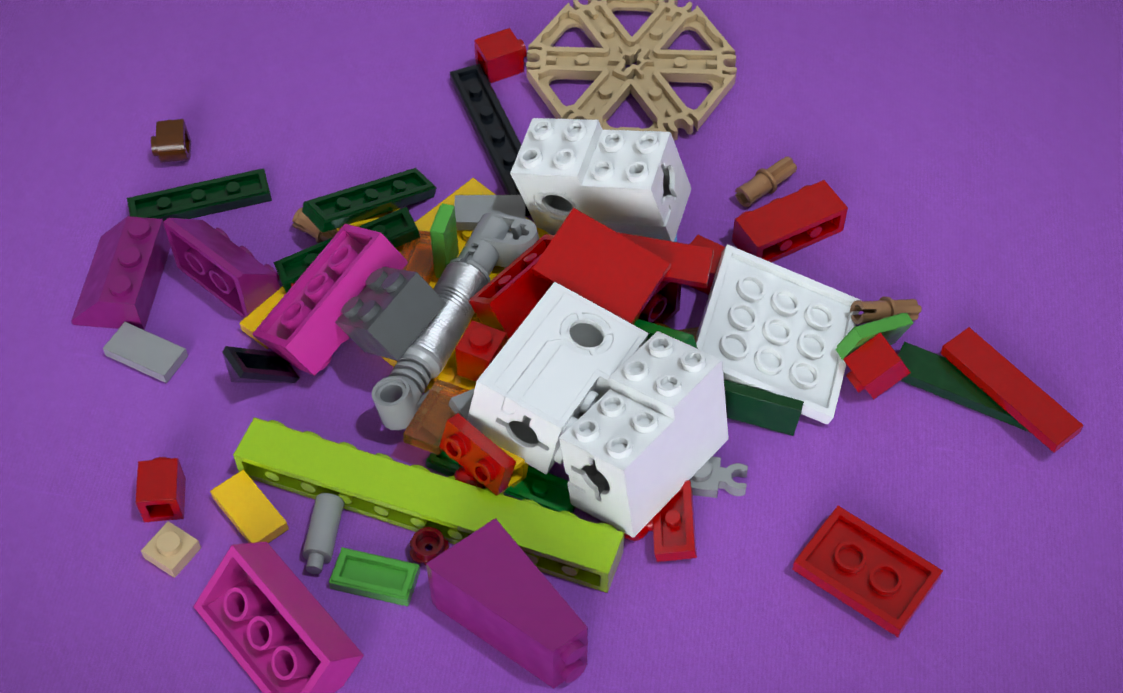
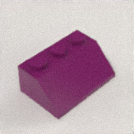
M127 216L100 237L71 320L73 325L119 329L124 322H127L145 330L171 248L163 219Z
M167 218L163 221L177 268L242 318L247 317L280 289V277L276 270L269 264L263 265L257 261L245 246L239 247L233 243L222 229H214L204 220Z

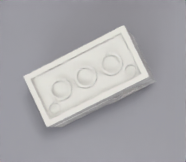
M532 118L510 172L537 228L545 230L550 235L557 233L574 207L615 232L674 242L692 189L671 132L603 130L599 120Z
M554 282L476 381L467 421L499 447L525 460V463L547 474L555 462L563 463L559 437L610 390L609 376L646 342L649 333Z
M659 331L609 376L610 390L559 437L565 473L569 475L567 485L571 505L612 525L633 538L673 498L686 480H690L729 439L722 359Z

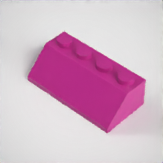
M344 224L252 335L297 369L315 376L330 363L332 355L338 347L350 338L335 323L342 314L341 309L344 304L360 294L367 286L365 284L367 278L375 270L382 267L403 269L408 261L381 232Z
M267 542L231 545L193 606L262 693H335L344 686L364 656Z

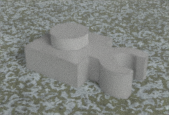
M711 457L690 479L693 495L717 498L718 488L725 489L734 496L745 495L747 484L737 483L732 478H746L748 466L736 463L724 468L720 467L721 457Z

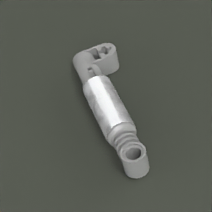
M496 213L482 215L458 258L450 261L433 288L446 304L397 361L389 377L378 381L373 387L372 399L386 428L390 430H403L413 425L419 415L417 403L431 379L438 377L475 313L468 300L490 282L489 275L494 266H509L539 240L534 222L524 218Z

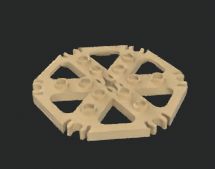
M573 0V8L568 2L528 46L526 74L528 81L556 119L599 120L603 130L671 132L675 141L678 139L677 128L686 130L690 135L693 134L694 125L698 131L734 86L737 67H735L736 51L698 6L692 11V2H688L684 7H677L678 0H588L587 5L581 4L578 0ZM646 11L652 13V15L631 37L613 12ZM577 27L584 31L596 48L552 46L566 30ZM692 30L701 37L711 51L669 50L668 48L683 31ZM557 79L594 80L581 97L570 106L563 105L549 86L550 82ZM668 82L706 83L712 87V91L700 106L693 110L686 107ZM631 93L653 124L651 127L644 129L639 127L614 128L607 124V120Z

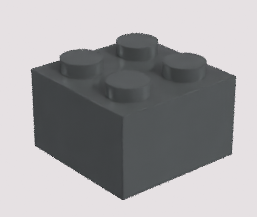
M382 267L375 270L367 278L365 283L367 286L358 296L351 298L344 304L341 309L342 314L335 323L364 352L398 361L444 307L446 302L417 272Z

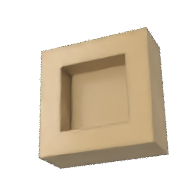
M167 521L141 552L146 560L175 578L198 553L201 546L199 540Z

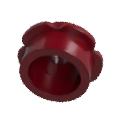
M425 527L413 535L410 541V547L412 548L409 553L413 561L418 564L425 563L426 565L427 562L449 549V544L438 529ZM427 546L433 547L430 551L425 550Z

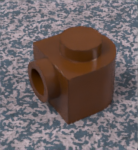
M184 119L156 122V136H151V149L153 156H159L162 163L190 160L191 138Z

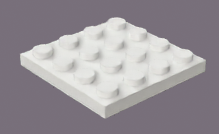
M727 244L717 267L695 342L699 350L722 359L724 380L804 401L801 414L828 425L834 418L846 368V363L841 359L836 348L852 328L856 327V324L851 319V315H858L859 311L850 312V308L854 301L860 299Z

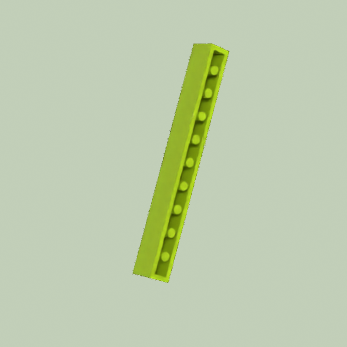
M254 417L233 454L238 472L244 469L253 480L312 499H316V496L322 493L334 494L343 499V509L415 532L425 527L436 528L442 533L444 539L453 544H457L496 518L541 572L606 593L610 589L623 555L624 532L618 531L610 524L592 523L580 519L571 512H557L541 507L540 504L533 500L515 499L504 495L502 492L496 496L488 488L483 489L455 480V476H441L430 472L420 465L409 466L394 461L385 454L376 453L374 455L358 450L355 446L346 442L336 443L323 439L311 431L300 432L287 428L284 424L275 420L265 421Z

